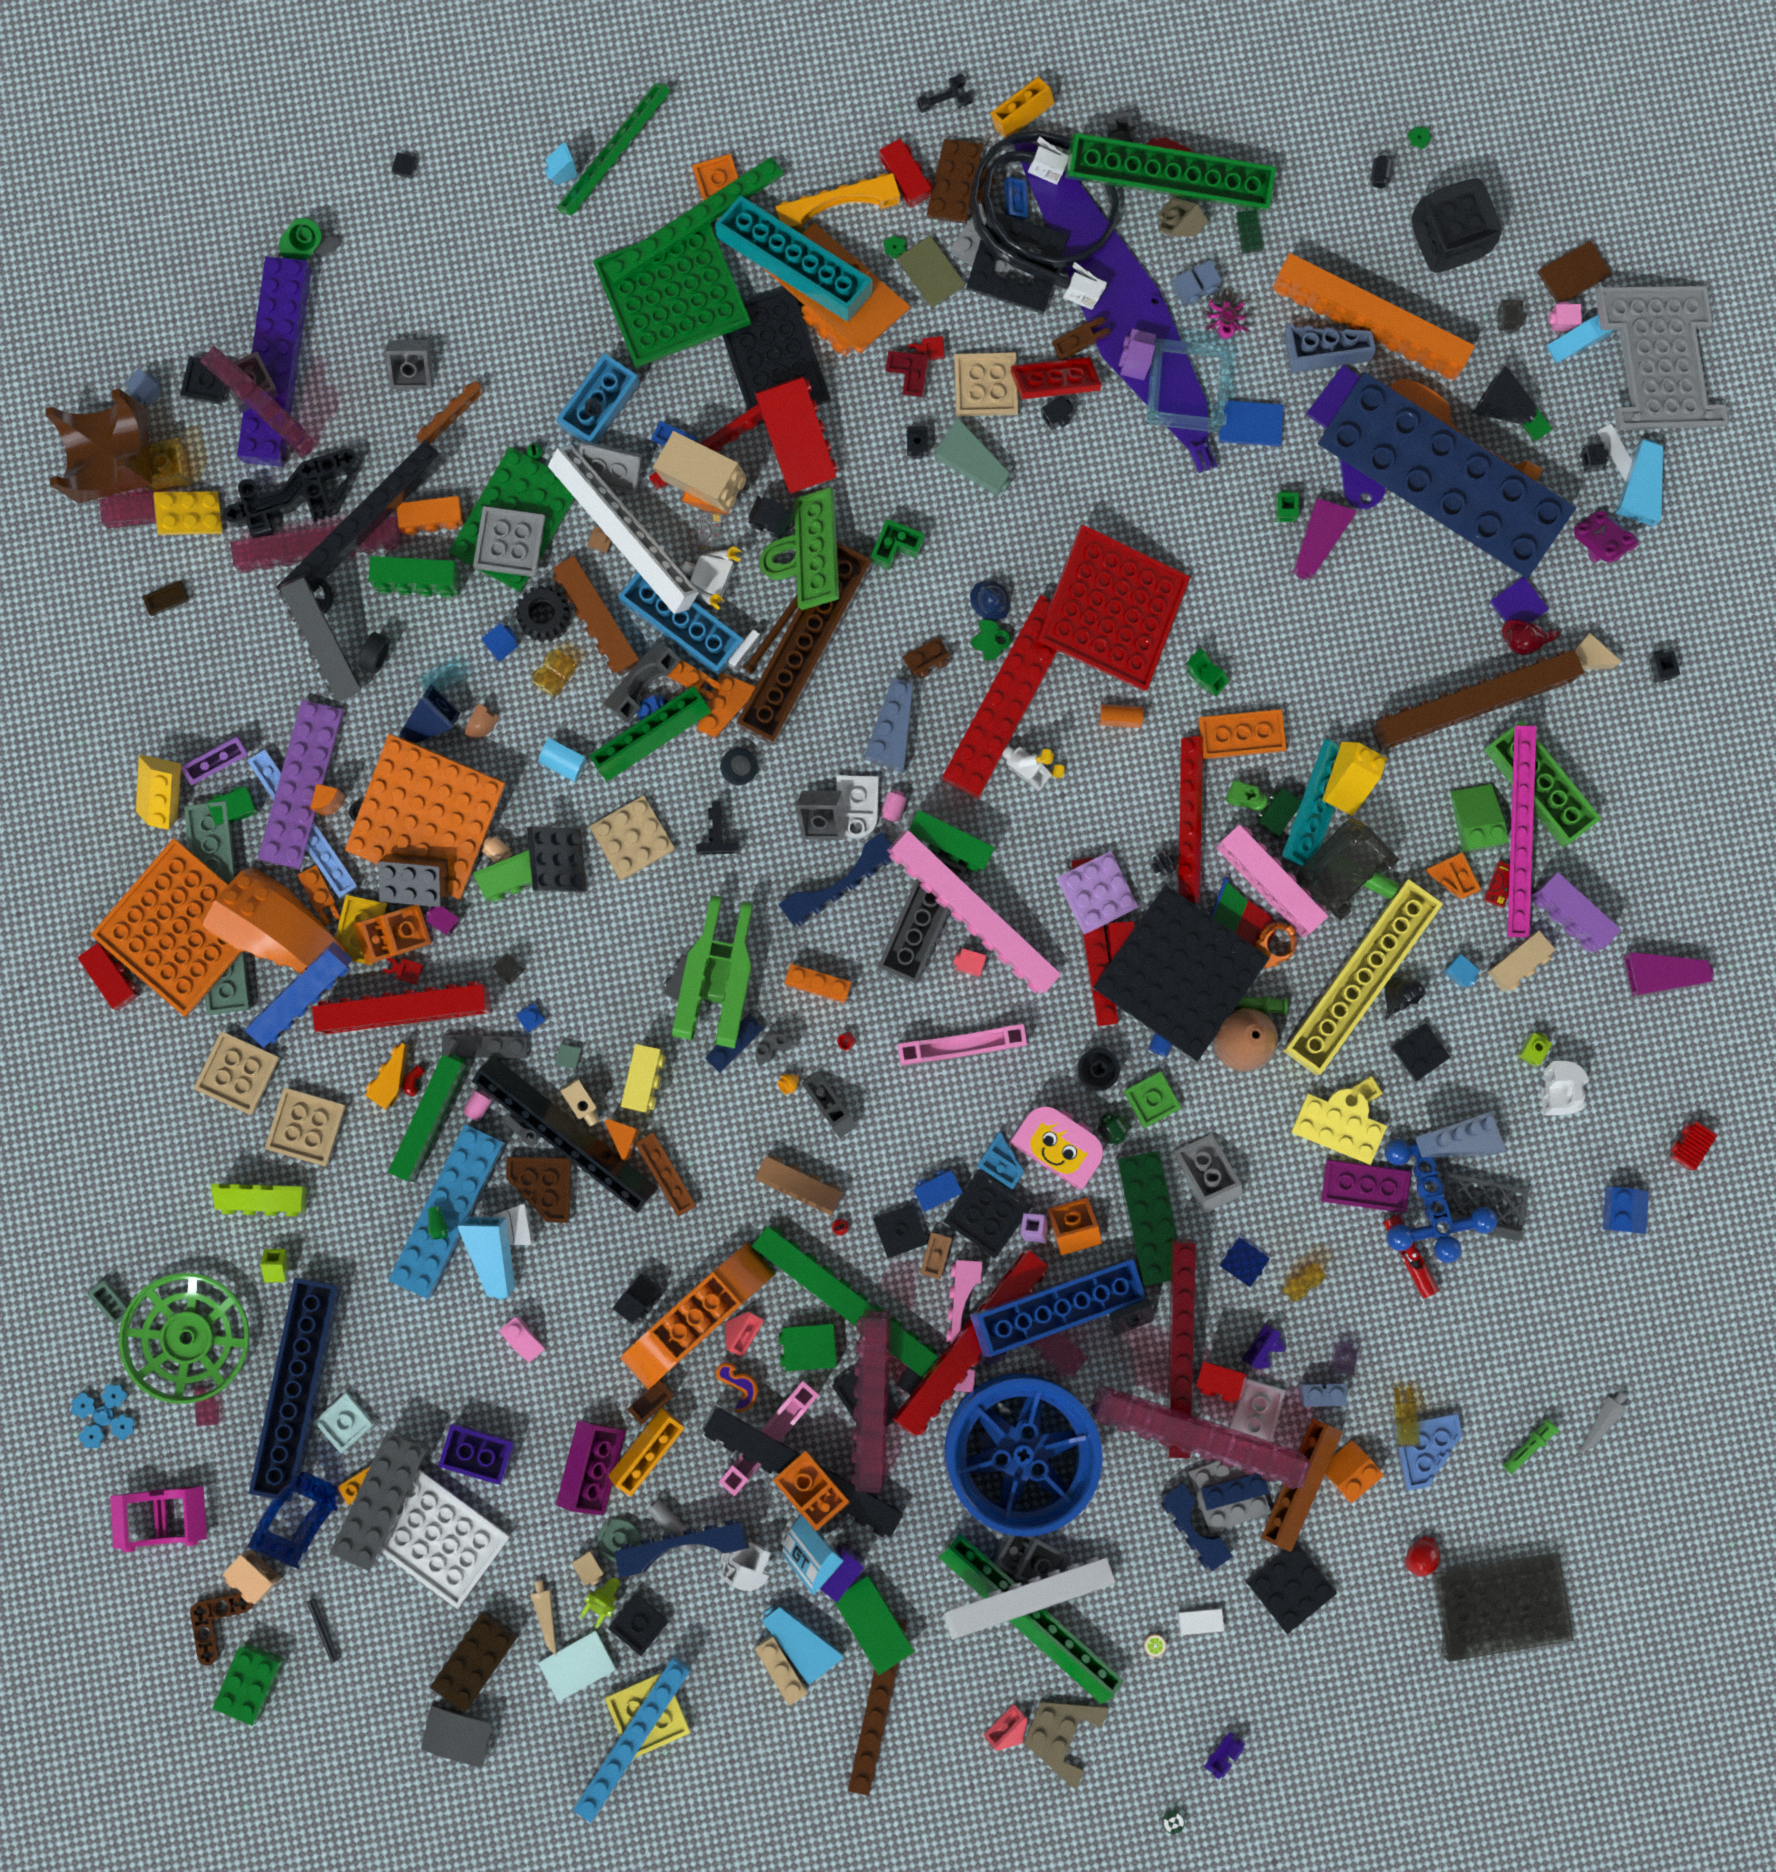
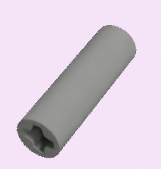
M660 1499L647 1510L667 1534L675 1533V1537L683 1536V1531L687 1530ZM696 1544L683 1545L680 1548L686 1554Z

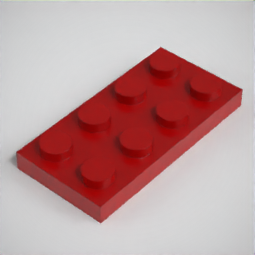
M1090 357L1013 365L1010 371L1021 400L1101 391L1102 384Z

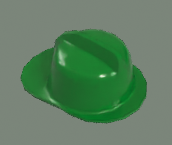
M309 218L294 220L279 241L281 256L286 259L306 261L321 241L319 226Z

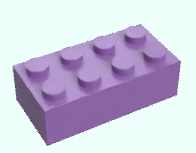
M1559 872L1547 877L1531 894L1534 904L1549 912V917L1556 923L1560 922L1565 927V932L1573 938L1576 937L1581 942L1580 945L1588 952L1594 953L1604 949L1621 931L1614 922Z

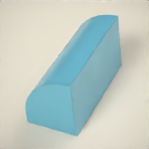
M550 738L545 742L538 760L539 764L573 782H576L587 762V759L581 754Z

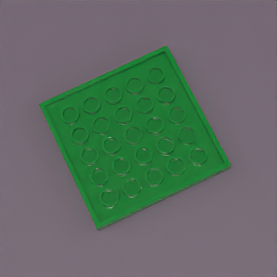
M710 224L616 286L605 274L602 267L637 244L593 260L635 368L751 325L747 311Z

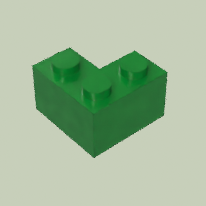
M886 519L871 554L872 564L890 570L897 552L917 559L925 541V534Z

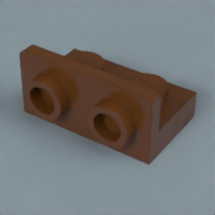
M937 637L909 652L902 658L913 678L920 677V679H923L931 674V670L937 667L942 669L947 666L949 660H951V654L947 652L941 639Z

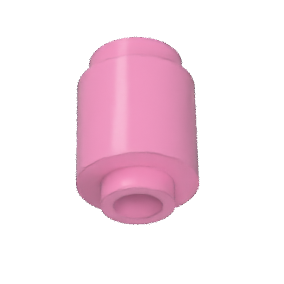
M892 790V793L887 792L881 811L883 813L882 818L898 822L899 818L902 817L907 801L903 792Z
M481 1088L479 1091L474 1090L464 1106L463 1114L478 1121L479 1118L484 1116L492 1103L490 1096Z

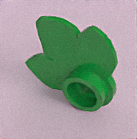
M981 620L978 622L981 633L972 638L970 645L978 651H984V660L991 661L998 658L1001 651L1010 646L1011 635L1008 631L1000 629L996 622ZM1003 637L1005 642L998 643L997 638Z

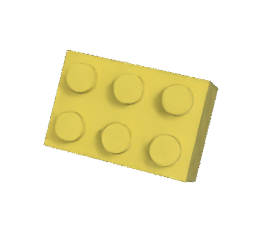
M635 1044L621 1103L622 1108L650 1114V1110L655 1109L657 1098L654 1097L655 1089L659 1090L661 1077L658 1075L660 1068L664 1069L666 1056L663 1055L664 1052L661 1049Z

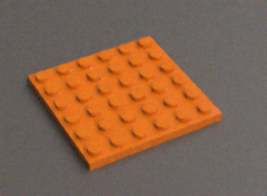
M390 733L385 741L345 851L376 864L386 854L448 859L449 895L462 899L506 782Z
M175 838L168 843L91 933L95 940L184 1017H188L242 953L201 927L214 900L229 884Z

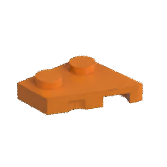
M1463 852L1425 870L1426 874L1460 900L1481 890Z

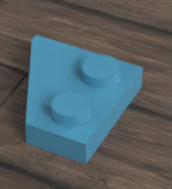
M998 1132L978 1163L977 1168L1013 1190L1024 1170L1004 1140L1002 1133Z

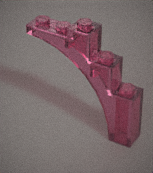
M214 346L200 360L209 372L255 412L300 458L303 459L312 451L316 443L309 437L304 428L219 349Z

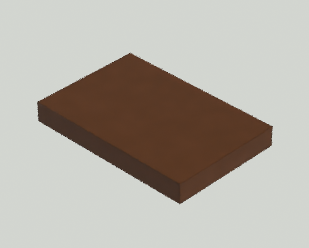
M1591 240L1539 269L1537 272L1557 304L1573 299L1612 275Z

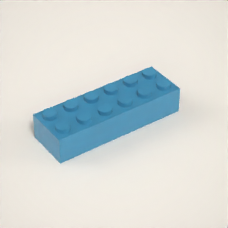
M639 572L635 574L618 596L623 605L718 677L729 665V659L743 643V638L694 601L689 610L674 614Z

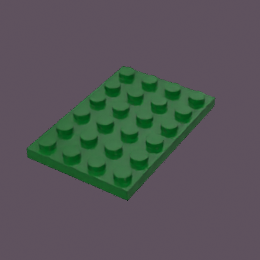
M509 446L448 554L473 567L482 509L485 506L546 516L539 556L540 562L574 503L575 497L549 467ZM479 570L519 593H522L530 579L529 576Z

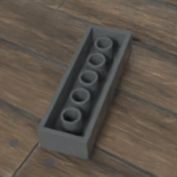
M934 854L960 880H963L967 870L966 867ZM917 878L877 970L914 986L917 985L950 910L947 906L944 908L935 900L937 897L932 892L927 893L920 886L921 882Z
M391 1429L386 1432L330 1554L367 1571L373 1568L427 1454L429 1446Z

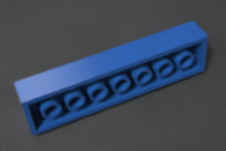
M1123 1259L972 1313L970 1317L983 1356L992 1357L1146 1300V1296L1134 1259Z

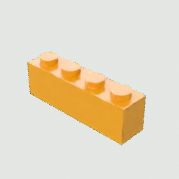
M663 1407L658 1411L608 1475L615 1487L630 1497L634 1494L685 1429L676 1416Z

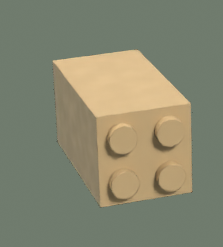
M675 431L672 432L653 466L664 482L726 513L735 504L738 491L743 489L746 484L747 476L737 462Z

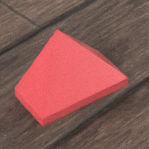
M746 1312L726 1321V1349L743 1358L764 1320L750 1312Z
M1013 1704L983 1736L996 1751L1022 1744L1028 1719Z

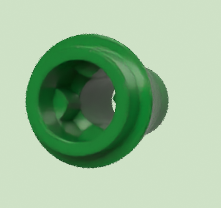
M441 1207L429 1208L428 1235L431 1236V1240L448 1237L449 1227L442 1214Z

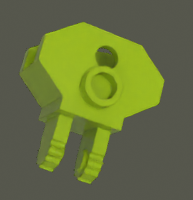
M609 1578L603 1588L598 1587L595 1592L591 1590L584 1600L587 1605L579 1617L583 1619L589 1609L600 1615L594 1625L597 1629L605 1616L610 1618L617 1607L613 1605L617 1599L614 1597V1594L620 1585L617 1578Z

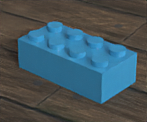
M604 353L556 419L559 427L579 441L597 444L640 385L638 375ZM589 398L600 400L602 410L599 415L589 416L585 412V403ZM592 403V410L596 409L594 403Z

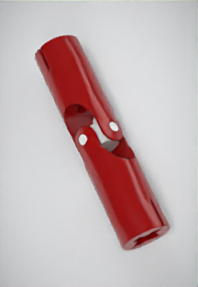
M1396 1214L1382 1222L1387 1232L1394 1225H1405L1400 1214ZM1414 1241L1409 1249L1399 1251L1422 1299L1439 1292L1440 1289L1420 1252L1415 1248ZM1418 1259V1267L1415 1269L1409 1262Z

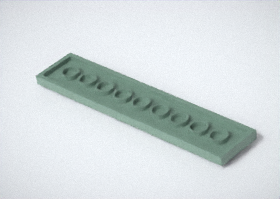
M226 801L184 806L189 851L226 883L230 884L236 877ZM208 805L210 807L222 806L223 820L225 821L223 824L215 825ZM245 952L240 954L205 995L207 1015L251 1010Z

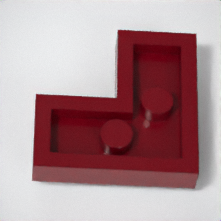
M888 351L885 371L887 373L905 375L902 395L924 398L930 357L928 355Z

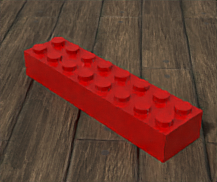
M479 981L468 982L465 987L458 986V984L446 985V989L442 990L437 989V987L424 988V992L405 990L403 995L389 992L383 993L382 997L379 998L373 997V995H365L360 997L361 1000L342 998L339 999V1003L320 1001L317 1006H312L314 1032L327 1035L492 1013L489 988Z

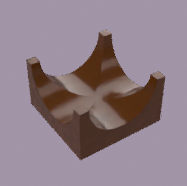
M119 388L112 390V398L116 403L111 408L101 412L75 414L64 412L54 407L45 409L46 417L55 425L63 440L67 456L65 475L63 478L58 476L51 477L50 486L78 504L152 484L147 408Z

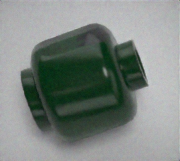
M1106 1113L1099 1119L1100 1124L1097 1129L1106 1143L1118 1145L1127 1139L1129 1126L1120 1114Z

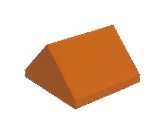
M610 1119L604 1120L622 1160H629L640 1130Z

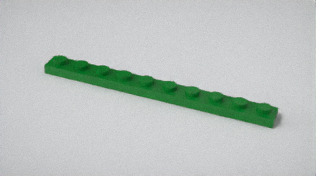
M772 157L768 158L602 267L603 271L614 286H616L720 218L740 195L745 199H749L784 176L782 169Z

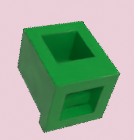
M1281 490L1275 497V522L1295 523L1299 517V493H1293L1292 490ZM1282 505H1288L1289 509H1283Z

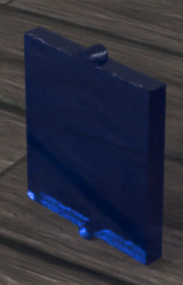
M1238 1237L1232 1248L1227 1250L1228 1254L1219 1266L1251 1288L1257 1277L1262 1275V1270L1270 1258Z

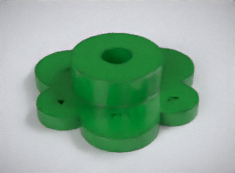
M1416 126L1407 135L1411 141V146H1417L1419 149H1424L1427 143L1431 141L1429 129L1426 127L1420 128Z
M895 235L891 236L890 239H885L883 242L885 254L890 255L893 259H897L900 254L905 253V240L897 238Z

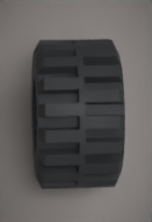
M542 585L538 586V589L530 588L531 592L528 594L525 591L522 594L523 599L519 598L518 600L519 606H516V618L524 633L535 641L539 639L540 642H544L546 639L551 642L554 637L560 638V633L567 631L566 626L570 625L569 617H571L569 606L563 595L558 590H553L550 586L543 588ZM542 604L553 606L555 614L549 622L538 624L532 620V613L536 607Z

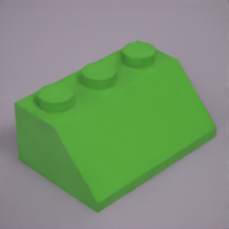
M529 850L473 873L488 902H498L504 899L506 894L512 893L514 895L524 890L523 887L530 884L532 886Z

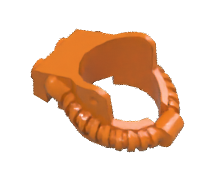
M1273 922V924L1270 923L1269 926L1267 925L1261 931L1260 939L1255 942L1254 947L1270 958L1263 969H1269L1272 966L1276 967L1279 962L1289 960L1293 956L1292 954L1295 953L1297 937L1295 935L1296 930L1291 924L1287 926L1283 922ZM1275 929L1285 930L1290 940L1288 949L1280 955L1272 954L1267 946L1268 938Z

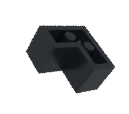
M640 1273L612 1309L631 1324L640 1323L649 1314L647 1308L650 1304L655 1305L662 1297L660 1291L663 1288L645 1274Z

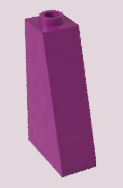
M1317 498L1313 504L1292 573H1295L1301 579H1312L1355 516L1357 510Z
M1643 953L1624 955L1632 997L1713 982L1714 971L1707 960Z

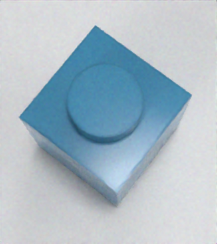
M1459 954L1443 972L1458 986L1464 988L1467 985L1471 987L1477 981L1478 977L1476 975L1480 970L1462 954Z

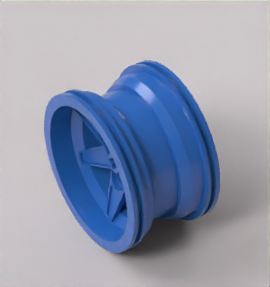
M1014 1373L989 1379L974 1388V1392H970L964 1397L955 1409L947 1428L944 1448L945 1461L954 1491L972 1516L995 1531L1024 1537L1038 1536L1055 1531L1075 1519L1088 1505L1097 1489L1103 1461L1102 1445L1097 1427L1091 1415L1079 1400L1066 1389L1047 1378L1032 1374ZM1027 1397L1015 1427L989 1409L995 1403L1007 1398ZM1042 1400L1058 1408L1068 1419L1073 1430L1040 1434ZM978 1419L997 1446L966 1458L967 1440L973 1425ZM1026 1426H1031L1034 1430L1033 1435L1029 1438L1022 1435V1430ZM1077 1445L1076 1468L1070 1482L1065 1486L1047 1459ZM1024 1449L1027 1455H1023L1022 1458H1020L1018 1452H1022ZM1000 1453L1007 1455V1461L1003 1465L995 1462L996 1456ZM1036 1463H1041L1044 1467L1043 1472L1039 1475L1032 1473V1467ZM1004 1471L1000 1505L987 1498L976 1487L970 1473ZM1028 1478L1056 1497L1050 1502L1035 1508L1014 1509Z

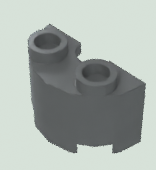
M1130 112L1106 117V124L1109 130L1106 132L1107 138L1141 144L1139 137L1135 138L1133 130L1136 129V121L1134 117H1131Z
M783 1034L766 1036L759 1042L756 1048L755 1058L758 1066L760 1067L772 1060L771 1055L774 1051L779 1050L785 1053L796 1045L789 1037Z

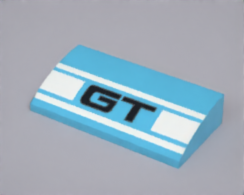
M801 1514L788 1533L782 1555L814 1595L840 1566L843 1560L821 1532L815 1531Z

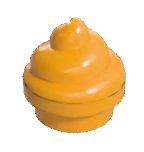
M784 1073L777 1081L779 1089L785 1095L793 1094L798 1088L799 1076Z

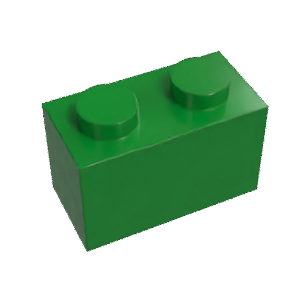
M238 786L233 788L231 793L226 795L217 794L212 797L211 801L207 802L216 826L225 822L222 806L211 807L208 803L226 801L227 818L230 824L259 813L249 788Z

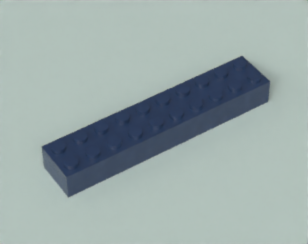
M301 1277L294 1278L248 1494L288 1502L297 1500L342 1285Z

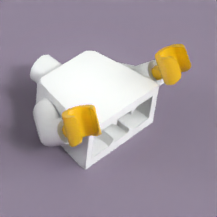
M731 547L729 550L707 553L705 556L700 555L697 564L685 561L682 573L692 576L690 582L698 590L699 593L696 597L700 602L711 605L717 610L720 609L717 603L725 601L722 597L734 569L733 561L730 560L740 562V558L736 554L742 552V550L737 547Z
M1009 746L1002 754L1007 759L1006 764L1011 770L1037 791L1044 786L1051 776L1055 778H1062L1064 776L1065 768L1063 765H1054L1053 771H1049L1043 765H1049L1053 761L1054 753H1051L1049 749H1042L1041 756H1038L1037 754L1030 755L1021 747L1014 750Z

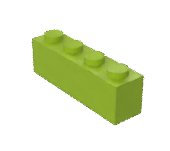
M211 1183L215 1210H222L221 1214L235 1215V1210H242L243 1215H256V1211H264V1216H277L278 1212H286V1216L299 1217V1212H306L307 1187Z

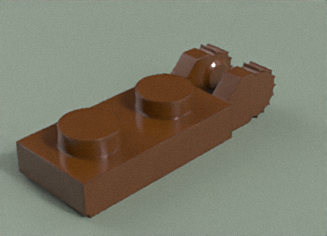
M1101 316L1089 323L1086 322L1052 341L1059 359L1066 360L1097 343V340L1110 335L1112 332L1109 327L1095 334L1092 330L1106 323L1105 317Z

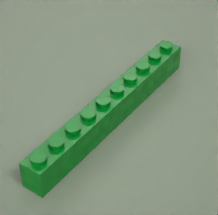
M773 1225L772 1228L767 1226L752 1245L755 1250L922 1378L926 1375L938 1358L935 1354L937 1350L928 1343L925 1346L918 1341L920 1337L912 1330H909L908 1333L901 1328L903 1324L895 1317H892L891 1320L884 1315L886 1311L878 1304L874 1306L867 1302L869 1298L861 1291L857 1293L850 1289L852 1285L841 1277L840 1280L833 1276L835 1272L824 1264L823 1267L816 1263L817 1258L807 1251L806 1254L799 1250L800 1245L790 1238L789 1241L782 1237L783 1232Z
M960 1533L947 1544L938 1556L939 1559L984 1599L989 1598L988 1593L999 1589L1004 1593L1009 1591V1586L1016 1584ZM1045 1609L1009 1620L1099 1703L1103 1704L1114 1697L1124 1682L1119 1675Z

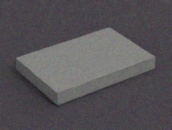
M587 441L580 442L579 453L610 489L636 495L642 460L641 454Z

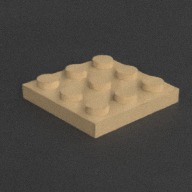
M1016 352L954 354L956 417L1018 415L1017 387L1010 373L1011 366L1016 365Z
M644 795L589 826L620 881L675 851L674 846Z
M221 1031L193 1089L253 1116L280 1057Z
M283 1088L265 1149L327 1167L346 1105Z

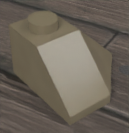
M1172 197L1159 211L1161 221L1158 225V231L1172 237H1195L1203 230L1208 220L1198 204Z

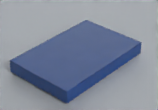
M1222 400L1218 442L1280 447L1283 405Z

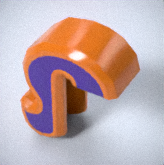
M724 1362L717 1367L716 1377L718 1380L743 1392L734 1412L742 1413L748 1411L753 1406L758 1395L757 1381L752 1375L747 1373L735 1374L734 1370L737 1366L731 1362Z

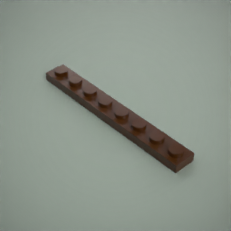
M896 1618L905 1632L908 1621ZM898 1663L879 1676L874 1669L849 1781V1792L866 1796L870 1794Z

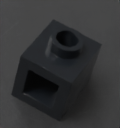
M1062 395L1043 406L1040 414L1052 431L1059 426L1061 428L1065 427L1072 421L1074 407L1069 399L1066 400Z

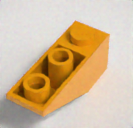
M405 1043L397 1044L390 1054L392 1055L388 1063L384 1062L378 1070L379 1076L376 1080H371L366 1087L367 1093L365 1096L385 1110L390 1111L402 1094L408 1045Z

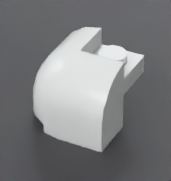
M1552 1061L1543 1072L1544 1076H1546L1545 1087H1541L1544 1115H1567L1583 1110L1585 1090L1582 1087L1589 1082L1587 1073L1574 1062Z
M748 1540L749 1549L723 1553L720 1560L721 1563H724L723 1573L720 1576L722 1580L732 1587L743 1591L759 1589L769 1578V1575L763 1571L769 1563L771 1553L768 1551L769 1549Z

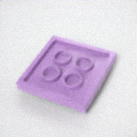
M1111 851L1056 877L1083 934H1087L1138 908Z

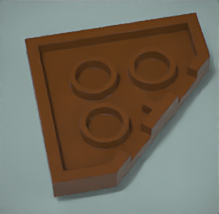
M507 1157L506 1179L536 1209L546 1222L569 1223L572 1161L568 1158Z

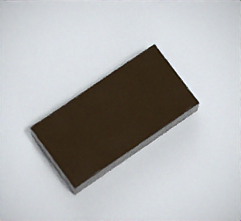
M181 580L142 596L151 617L190 601Z

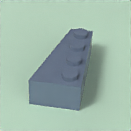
M1492 1111L1415 1137L1422 1158L1492 1156L1506 1152Z

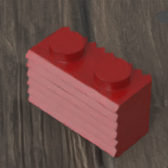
M1691 1121L1682 1127L1681 1133L1683 1135L1679 1141L1675 1140L1669 1149L1671 1151L1669 1158L1688 1170L1693 1171L1698 1168L1718 1134L1698 1121Z

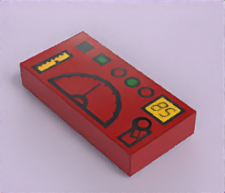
M1501 861L1497 862L1483 901L1504 908L1509 896L1510 865Z

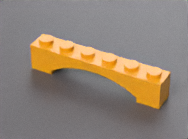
M884 173L871 180L862 179L857 184L841 185L832 191L823 190L818 195L811 197L806 195L793 202H781L778 206H775L778 220L797 232H802V226L808 220L828 208L846 203L861 202L879 205L880 209L900 204V194L894 174Z

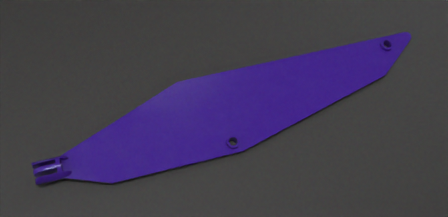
M1032 142L1013 144L1015 151L1024 150L1036 153L1039 147ZM1020 162L1047 228L1068 235L1061 257L1081 254L1098 243L1108 227V221L1078 180L1065 178L1066 170H1064L1056 185L1028 173L1031 164ZM1113 230L1100 252L1079 264L1097 279L1107 282L1103 293L1092 310L1080 305L1088 323L1101 316L1106 319V323L1092 329L1094 334L1108 327L1112 332L1105 338L1097 340L1096 345L1099 353L1189 450L1198 474L1202 473L1203 470L1208 471L1210 468H1216L1218 465L1208 443L1207 401L1164 298L1119 235ZM1072 266L1064 267L1069 279H1071L1074 272L1081 275ZM1132 329L1156 334L1151 365L1144 380L1120 375L1122 367L1118 365L1124 349V339L1126 335H1130Z

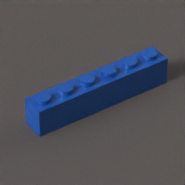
M332 942L249 1023L245 1032L262 1047H265L269 1042L274 1044L281 1036L280 1032L283 1029L287 1031L294 1024L295 1021L293 1019L296 1016L302 1017L309 1009L307 1006L311 1002L315 1004L322 997L321 992L324 989L328 991L337 982L334 979L339 975L343 977L350 970L348 965L352 958Z

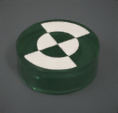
M1170 1810L1163 1815L1162 1825L1168 1833L1178 1834L1183 1830L1185 1821L1180 1812Z

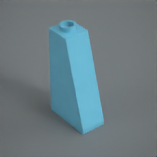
M1643 439L1637 445L1615 514L1653 527L1660 522L1662 515L1663 446L1658 445L1656 441Z
M465 1217L458 1225V1230L487 1297H496V1299L508 1298L515 1289L506 1218Z
M781 1604L777 1607L772 1605L763 1612L765 1616L762 1622L809 1685L844 1658V1654L840 1649Z

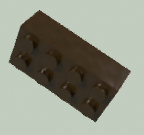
M484 1610L429 1688L465 1713L515 1643L519 1634Z

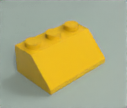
M140 754L138 759L136 812L147 825L169 830L178 819L181 763Z

